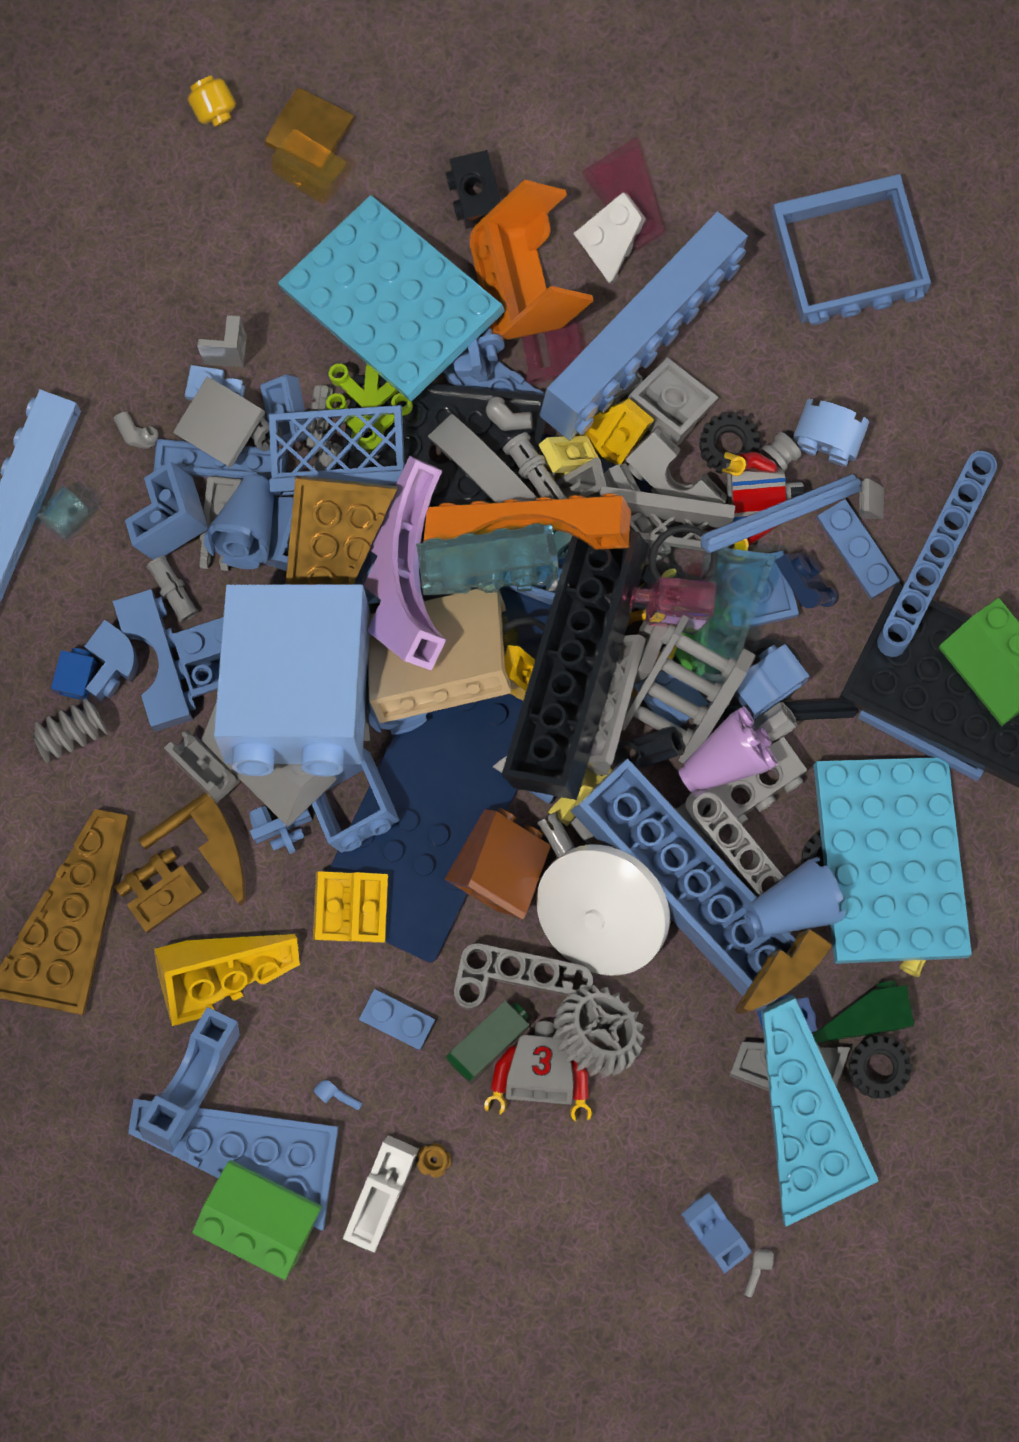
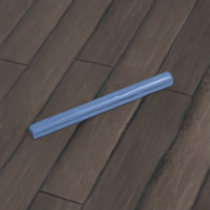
M853 474L845 476L704 533L701 536L702 542L700 545L707 553L715 552L854 495L860 491L859 485H861V481Z

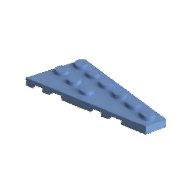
M133 1100L129 1134L218 1179L227 1162L232 1160L321 1205L322 1209L314 1227L324 1231L339 1127L198 1108L174 1152L171 1153L142 1138L139 1123L152 1101Z

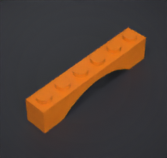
M611 493L593 498L574 495L568 499L558 500L541 497L535 501L524 502L508 499L503 501V503L490 504L483 501H475L471 505L443 503L439 507H428L423 544L434 558L467 556L477 547L497 536L517 530L538 528L569 533L584 540L594 549L629 548L631 509L623 496Z

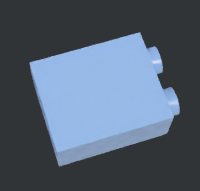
M226 585L214 738L225 764H232V769L235 772L248 776H264L274 771V764H301V769L308 774L335 776L342 773L343 764H362L370 633L367 629L371 623V613L363 585Z

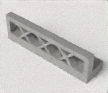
M601 486L598 497L608 493L624 497L631 509V515H633L630 520V530L639 532L646 543L653 544L659 536L657 534L660 531L663 533L668 530L666 527L674 521L683 522L685 525L690 526L697 524L703 530L707 526L722 527L732 523L734 519V505ZM641 516L650 517L657 528L650 533L640 532L633 522ZM689 533L683 538L671 535L661 544L706 551L700 545L702 542L701 537L694 533ZM728 546L717 550V553L726 554Z
M625 635L587 764V769L598 775H608L614 760L646 638L641 635Z

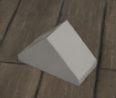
M600 458L588 461L555 481L567 499L574 495L586 498L598 497L601 486H606Z

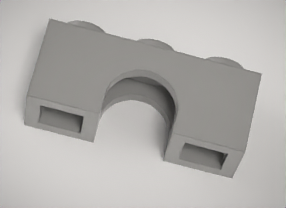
M658 426L626 458V461L629 463L627 467L630 472L639 480L644 478L653 487L651 489L653 494L724 504L728 497L705 473L691 484H681L672 478L669 464L681 449Z

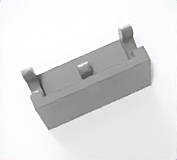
M189 731L182 732L184 740L180 745L177 746L175 743L170 742L164 749L171 759L210 798L212 797L217 804L241 780L196 735L193 736Z

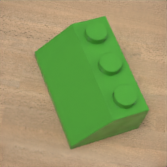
M997 598L966 621L939 646V649L994 718L1003 726L1019 714V622L1000 598Z
M229 1160L205 1202L192 1233L286 1280L304 1249L322 1206Z

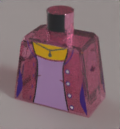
M662 577L658 579L650 590L634 587L630 606L631 608L646 610L645 621L651 626L656 625L666 628L670 624L677 626L684 615L689 619L682 633L696 635L714 615L716 583Z

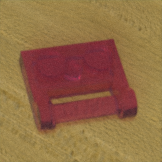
M575 317L561 329L544 332L550 367L541 368L535 336L522 337L528 372L526 373L527 383L532 385L556 379L582 352Z

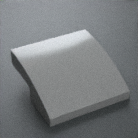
M207 376L173 433L232 468L266 411Z

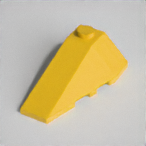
M295 934L187 940L154 949L158 977L172 1026L200 1019L207 1007L215 1010L212 1004L230 995L233 1001H236L243 997L241 990L255 980L264 985L300 965Z

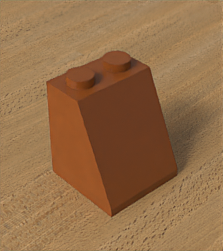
M498 808L497 811L484 809L444 880L498 913L523 920L528 911L551 845L541 840L543 834L529 825H525L522 828L514 823L516 817L502 808Z

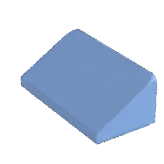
M285 374L260 385L268 422L269 414L305 412L298 377ZM296 420V421H298V422L303 426V424H304L307 420ZM292 421L278 422V427L282 431L281 439L286 443L300 429ZM303 433L296 442L307 440V435Z

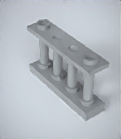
M684 615L677 626L672 624L668 626L660 641L666 645L636 697L630 696L622 730L625 731L632 717H635L658 731L676 727L684 743L683 755H680L678 759L683 764L708 738L745 678L755 657V654L743 648L737 660L732 657L728 660L681 634L689 619ZM676 646L722 672L721 676L725 677V680L722 684L717 681L714 684L667 657L673 647ZM662 670L706 694L707 700L711 701L708 707L704 705L699 707L655 683L654 680L659 671ZM646 693L693 719L692 723L697 725L694 731L690 728L684 730L641 706L640 704Z

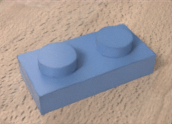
M375 989L359 1018L360 1021L419 1051L436 1021Z

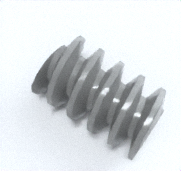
M86 698L83 699L84 710L82 711L74 704L71 705V716L59 710V722H56L50 716L46 717V728H43L37 721L34 722L35 733L32 736L46 763L50 762L49 752L57 758L62 757V746L69 752H73L74 740L81 746H85L87 744L86 734L93 740H98L99 728L108 735L96 707Z

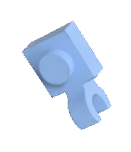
M191 365L185 398L193 400L207 376L241 397L244 396L245 386L242 385V380L231 378L224 380L225 373L223 370Z

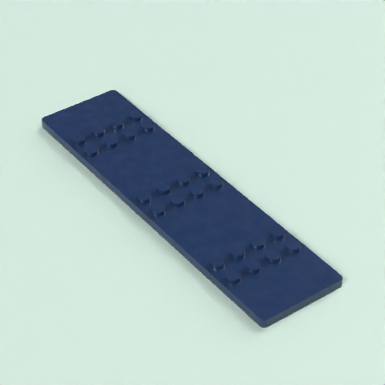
M544 434L543 440H545L547 437L553 436L549 434ZM600 458L603 473L609 468L616 466ZM632 474L641 492L652 493L651 489L653 487L644 478L639 480ZM535 528L529 529L525 558L562 569L566 557L556 559L546 547V542L535 540ZM482 555L464 592L497 584L506 606V611L501 612L502 626L514 619L525 617L538 619L546 625L551 608L550 604L506 588L503 585L514 558ZM524 567L518 582L523 583L529 570L528 568ZM537 572L531 586H536L540 573ZM551 577L549 578V581L546 585V591L549 590L551 583L553 581V578ZM529 624L519 625L506 631L503 634L504 656L508 645L521 647L532 658L536 659L543 631L537 626ZM512 694L428 712L426 715L427 721L423 725L409 732L395 734L378 767V772L400 821L391 825L387 832L381 835H373L362 841V844L355 850L348 852L337 851L328 872L388 874L385 943L428 963L436 961L467 896V893L444 880L484 809L497 811L498 808H502L508 811L518 790L513 788L501 775L502 773L493 767L508 754L523 701ZM369 786L350 827L381 810L371 786Z

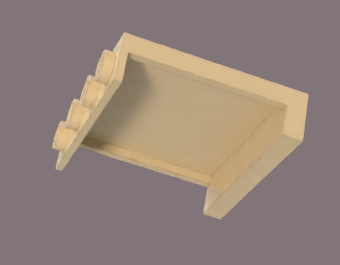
M497 584L424 601L426 612L434 627L446 639L432 670L402 660L370 634L369 702L380 724L511 693V682L505 670L501 613L506 611V606ZM374 613V614H371V621H372V619H373L375 613Z

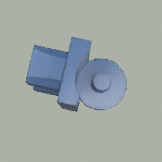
M487 328L483 332V336L480 335L468 346L469 353L461 354L453 361L458 377L476 375L479 382L487 381L488 374L484 355H487L488 361L496 360L497 353L505 347L503 337L493 334L492 328Z
M266 806L249 812L253 827L250 832L256 844L281 834V837L270 841L273 850L286 846L289 854L296 852L293 842L305 837L301 828L291 833H288V830L312 821L308 809L288 827L279 818L272 821Z

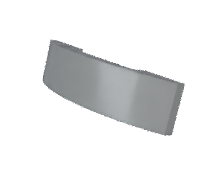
M453 414L445 419L428 436L495 503H503V501L508 499H515L521 502L535 501L537 499L518 476Z

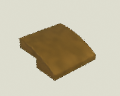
M298 87L276 119L264 145L322 173L336 153L338 143L351 127L354 115Z

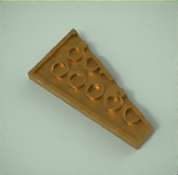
M296 475L285 585H353L398 486Z
M94 809L74 842V847L65 862L61 864L56 872V877L50 887L42 895L19 933L18 940L0 965V999L85 1016L130 818L128 815Z

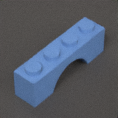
M150 589L113 601L122 633L128 639L147 643L156 651L158 656L159 668L157 677L151 687L141 695L151 728L154 732L193 720L191 711L196 710V705L190 690L184 692L181 680L186 677L180 659L175 660L172 648L176 647L172 636L173 631L171 628L165 629L162 617L168 616L162 597L156 598Z
M209 1007L206 1008L190 1036L187 1051L174 1078L161 1094L155 1096L139 1123L142 1138L171 1153L174 1152L240 1036L238 1021Z

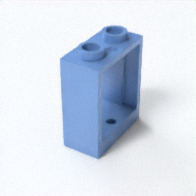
M364 747L362 764H343L342 773L334 776L337 780L327 790L364 770L381 810L341 831L325 792L312 803L328 844L340 852L355 850L362 844V841L373 835H381L387 832L391 825L400 821L371 753Z

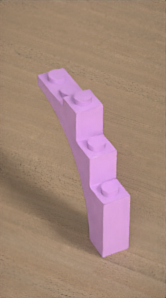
M409 456L395 485L398 486L397 491L370 546V550L377 555V558L363 586L377 596L381 602L367 631L402 660L432 670L446 639L434 627L425 609L420 589L419 553L424 520L431 496L442 471L433 465Z

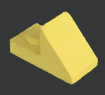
M574 436L570 441L565 437H547L538 444L546 459L547 465L545 467L547 471L556 474L555 481L588 461L599 458L588 436Z

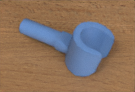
M328 1080L321 1081L313 1090L325 1103L335 1096L339 1101L356 1110H359L362 1105L360 1101L346 1095Z

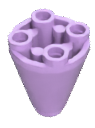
M743 706L730 714L684 762V766L678 770L682 781L691 792L698 789L707 790L758 775L778 765L774 754L767 748L772 745L769 736L762 727L756 730L753 725L754 720L746 707Z

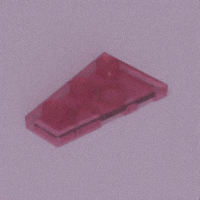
M637 137L583 170V176L605 207L625 192L646 220L643 227L633 241V247L636 251L664 234Z

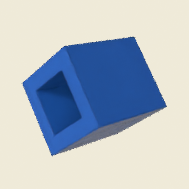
M72 648L71 652L61 650L51 690L57 695L82 701L85 698L89 700L90 693L85 688L94 678L98 667L97 661L91 657L92 653L79 648Z

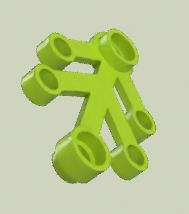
M367 363L364 390L350 377L345 365L335 364L329 369V377L332 384L341 387L362 408L380 407L393 396L391 400L392 406H397L401 401L408 402L406 406L402 407V416L412 411V401L410 402L401 393L394 395L398 390L389 382H386L378 389L379 374ZM338 372L345 373L341 378H334ZM339 393L330 395L326 400L328 410L348 409L345 397ZM335 402H342L340 407L332 408ZM394 414L381 415L372 426L384 435V431L395 422ZM362 416V417H364L367 421H369L373 416ZM348 417L344 422L352 430V439L366 425L358 417ZM371 429L367 431L373 432L370 437H362L357 442L367 453L373 452L383 440Z

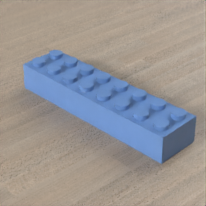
M717 211L550 384L546 390L540 417L569 441L577 433L583 435L593 424L594 419L592 417L599 410L604 413L612 405L616 398L613 395L620 388L626 390L633 383L637 376L635 372L641 366L647 368L658 354L656 350L662 344L668 346L679 332L677 328L683 322L689 324L699 312L697 307L704 300L709 303L720 289L718 285L724 279L730 281L740 269L738 263L746 253L744 245L748 235Z
M628 758L617 765L570 810L602 845L630 854L652 872L665 893L670 919L742 996L749 988L770 953L781 950L786 954L795 941V938L789 932L760 937L756 932L751 933L744 920V914L747 913V905L757 897ZM777 999L755 1010H763L771 1006Z

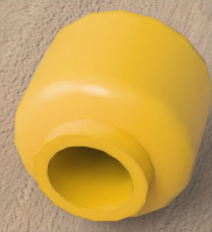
M208 76L190 87L192 92L188 96V102L200 123L208 124L212 122L214 127H217L231 119L229 113L235 108L236 102L224 80Z

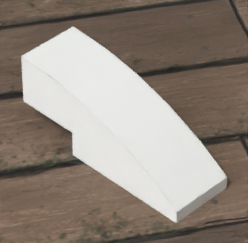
M389 1135L386 1137L371 1173L365 1182L344 1234V1240L371 1252L376 1251L419 1148Z

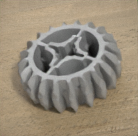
M595 985L589 991L582 987L576 991L577 994H569L555 1013L557 1017L554 1019L552 1026L557 1031L553 1038L562 1042L559 1045L558 1051H566L568 1053L566 1062L574 1060L578 1063L577 1071L587 1068L589 1076L599 1073L604 1078L610 1074L614 1076L620 1074L625 1068H629L634 1063V1059L642 1050L640 1045L645 1037L640 1032L642 1031L643 1024L635 1021L639 1012H631L629 1010L630 1001L623 1003L619 1000L620 992L610 995L608 987L600 991Z

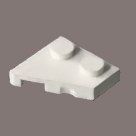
M623 192L574 233L609 283L612 284L617 281L619 277L617 273L625 256H629L634 246V238L640 233L646 219L630 196Z

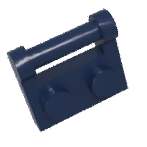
M806 553L784 554L775 560L776 565L803 607L815 608L819 604L823 607H831L837 603L839 596L837 591L832 587H826L818 574L821 572V569L812 556H807Z

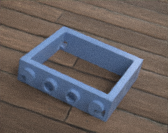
M900 174L773 204L771 216L801 323L810 321L811 325H818L828 321L829 316L841 314L844 318L852 317L859 314L862 308L873 306L874 310H881L893 304L892 301L904 298L906 302H914L922 299L924 294L928 292L931 281ZM891 199L914 281L809 306L786 224Z

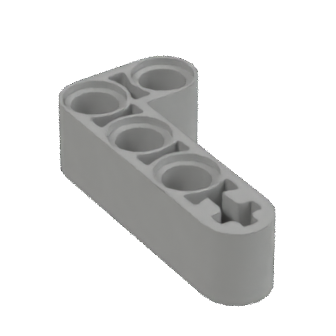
M472 944L462 953L454 996L461 1008L475 1010L485 1000L489 980L568 996L572 993L577 994V990L573 989V983L563 980L562 988L556 987L559 980V968L566 969L564 977L574 978L576 973L582 974V980L587 981V985H581L579 989L584 987L589 991L593 985V976L587 967L579 964L484 944ZM474 952H481L487 957V962L483 968L473 969L467 963L468 957ZM507 959L517 960L520 964V970L514 976H506L501 971V965ZM540 966H548L553 970L554 977L548 983H540L534 977L535 970ZM474 985L479 989L480 995L475 1002L467 1003L461 999L460 993L465 986Z

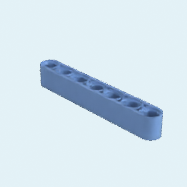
M976 451L968 458L878 636V648L886 656L897 657L903 654L912 640L996 472V460L989 452ZM972 467H980L984 470L985 475L975 473ZM958 494H966L972 502L962 501ZM951 521L955 523L958 530L949 529L944 522ZM930 549H939L944 554V558L935 557ZM922 576L927 578L931 585H921L916 577ZM902 605H912L917 613L909 614L905 612ZM895 632L899 634L902 642H893L888 637V633Z

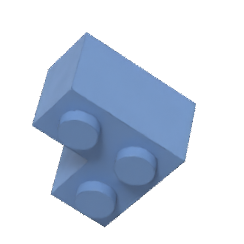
M171 461L144 477L151 504L125 520L132 546L152 560L169 554L208 529L193 477Z

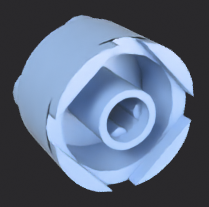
M807 399L793 439L797 442L801 452L815 456L817 451L830 455L828 461L847 467L849 461L856 460L869 425V420L863 417L861 423L854 419L856 412L822 400H820L819 406H814L813 399Z

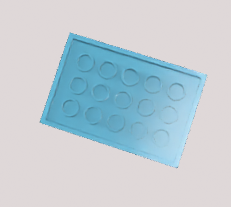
M371 195L278 282L280 288L410 402L505 312L503 305Z
M939 758L816 761L813 766L824 866L827 865L834 875L844 901L838 903L839 912L845 910L844 920L830 925L834 964L969 958L972 953L949 764Z

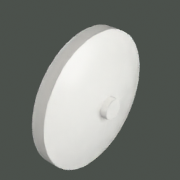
M584 845L573 848L559 856L545 871L540 880L536 904L539 921L545 935L561 955L574 964L587 967L590 972L602 975H623L634 972L649 963L666 940L670 924V913L665 893L652 872L638 859L622 850L605 845Z

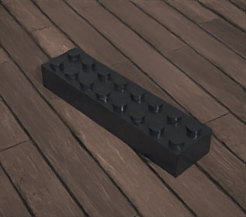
M630 531L629 548L594 549L584 540L573 535L571 537L501 774L515 789L573 800L578 799L631 615V607H633L649 552V547L639 532Z

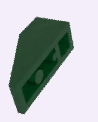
M896 980L876 984L877 990L868 993L814 1033L812 1036L816 1044L913 1027L914 1021L907 985L897 986Z

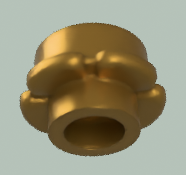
M432 1143L431 1146L422 1147L417 1155L419 1159L417 1165L420 1172L424 1175L429 1174L433 1178L444 1175L445 1169L449 1168L451 1164L450 1154L446 1153L445 1147L439 1143ZM432 1157L437 1158L435 1164H432L430 1161Z

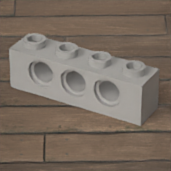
M784 737L768 747L778 762L777 766L770 769L776 774L777 783L765 785L761 782L758 774L705 790L717 795L741 825L748 820L746 814L751 810L757 808L759 812L763 811L776 801L773 797L775 794L783 789L789 793L804 783L801 777L805 775L807 769ZM737 788L744 789L748 792L750 800L745 804H738L733 801L731 792ZM703 798L699 801L697 805L699 815H703V811L711 807L709 798ZM686 803L675 809L709 847L713 845L689 816L686 810ZM725 824L720 828L719 832L728 826L732 831V827L730 824Z

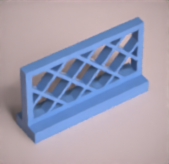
M401 405L269 414L272 479H269L270 492L275 496L294 495L296 475L395 486L405 467ZM394 414L395 427L386 437L372 426L381 415ZM362 416H373V417H372L369 421H367V420H366L364 417H362ZM348 417H358L366 424L353 439L340 429V426ZM329 418H340V419H339L336 423H334V422H333L332 420H330ZM316 419H325L333 427L319 441L307 429ZM296 420H307V421H306V422L303 424V426H302V425H301L298 421H296ZM292 421L300 429L286 443L278 436V422ZM369 429L373 430L383 439L370 455L357 444ZM336 431L349 441V444L337 457L324 446ZM303 433L308 435L317 444L304 459L291 448ZM394 435L396 440V446L390 442ZM278 441L284 446L280 451ZM386 444L396 451L397 466H381L374 459ZM355 446L367 458L358 468L350 469L341 460ZM322 448L334 460L325 470L317 471L308 462ZM289 450L301 463L293 472L280 473L279 460ZM371 461L377 466L366 468ZM337 464H340L344 468L333 470L337 466ZM305 466L311 470L300 472Z

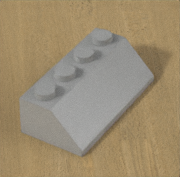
M216 703L202 742L225 764L214 738ZM225 764L287 827L337 780L334 776L308 774L301 769V764H274V771L264 776L243 775L235 772L232 769V764Z

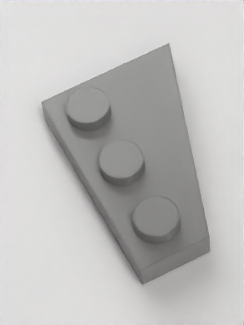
M742 1042L729 1076L769 1091L765 1044ZM818 1046L837 1087L850 1047L825 1048Z

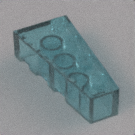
M531 524L523 529L516 530L501 528L481 535L466 533L457 538L446 540L431 538L423 543L416 544L423 595L467 594L471 587H477L485 593H497L503 586H516L517 592H526L532 590V585H546L547 591H554L558 585V557L552 524Z
M722 548L717 550L718 562L715 573L708 581L710 583L700 587L697 614L711 616L697 615V619L707 621L699 630L696 629L695 641L728 660L730 657L737 660L745 644L747 633L752 625L757 605L767 583L766 580L776 555ZM707 552L703 554L701 579L708 571L711 561V555ZM693 656L692 672L714 684L716 681L721 684L723 683L725 677L721 676L722 672Z

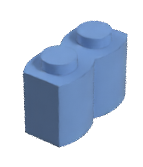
M786 644L778 649L775 645H772L758 656L761 661L749 668L745 678L734 694L741 705L747 708L753 719L762 715L779 701L799 689L810 677Z

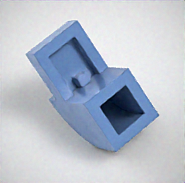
M104 620L84 646L87 651L104 663L85 688L100 702L105 696L110 698L120 686V681H118L120 676H123L132 683L138 670V657L134 646L124 633Z
M709 1193L701 1199L692 1202L688 1209L681 1214L689 1229L724 1274L752 1253L742 1236L729 1222Z

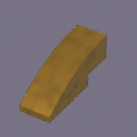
M211 797L190 812V815L209 839L198 849L236 902L242 906L246 903V882L242 859L231 828L218 805Z
M810 929L799 933L786 954L781 950L770 953L734 1011L738 1014L750 1012L790 991L804 980L821 962L832 945Z

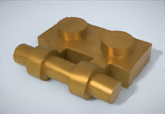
M168 848L160 855L155 853L149 858V863L136 872L130 871L124 876L125 880L115 886L121 897H124L132 890L137 895L127 906L146 933L155 929L203 894L183 865L173 872L169 870L167 865L177 859L171 848ZM158 872L162 880L146 890L142 883Z

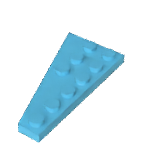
M793 995L761 1010L781 1210L785 1226L795 1223L879 1181Z

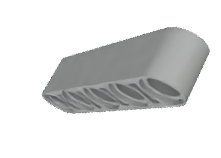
M696 790L688 796L686 810L689 816L757 898L763 894L761 884L766 877L773 876L775 884L784 878L717 795L705 790ZM703 798H709L711 802L710 811L705 815H699L697 811L699 801ZM725 824H730L732 827L731 837L726 841H721L719 838L720 828ZM751 850L753 853L752 863L747 867H742L740 864L742 853Z

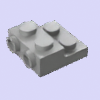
M667 357L629 395L628 399L630 398L654 419L648 428L650 432L658 426L678 446L693 431L696 423L716 404L719 397Z

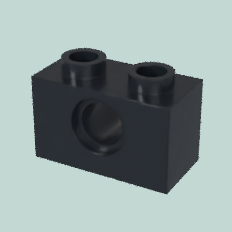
M488 150L450 158V171H445L449 190H456L458 197L457 201H453L457 221H464L465 229L473 228L501 202ZM473 186L482 190L477 195H469L465 192L469 187Z

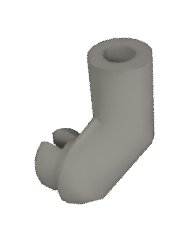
M493 397L489 400L486 406V413L488 418L501 430L532 429L531 412L513 413L504 404L505 401L502 398Z
M127 411L121 412L114 417V421L126 444L148 449L157 443L158 432L154 427L149 426L148 429L145 427H135Z

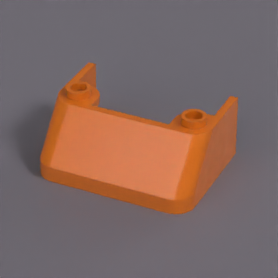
M524 179L479 221L471 232L469 243L478 283L498 300L505 309V312L489 326V328H492L493 334L501 335L503 339L509 340L561 329L594 301L593 296L555 286L546 288L537 249L550 235L551 228L547 213L567 196L564 189Z

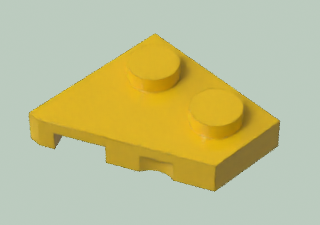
M629 398L609 407L604 413L601 411L597 412L592 417L594 422L583 435L579 433L576 435L588 436L594 450L605 460L615 465H622L626 462V458L635 449L654 419Z

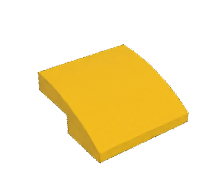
M317 871L313 940L385 943L388 874Z

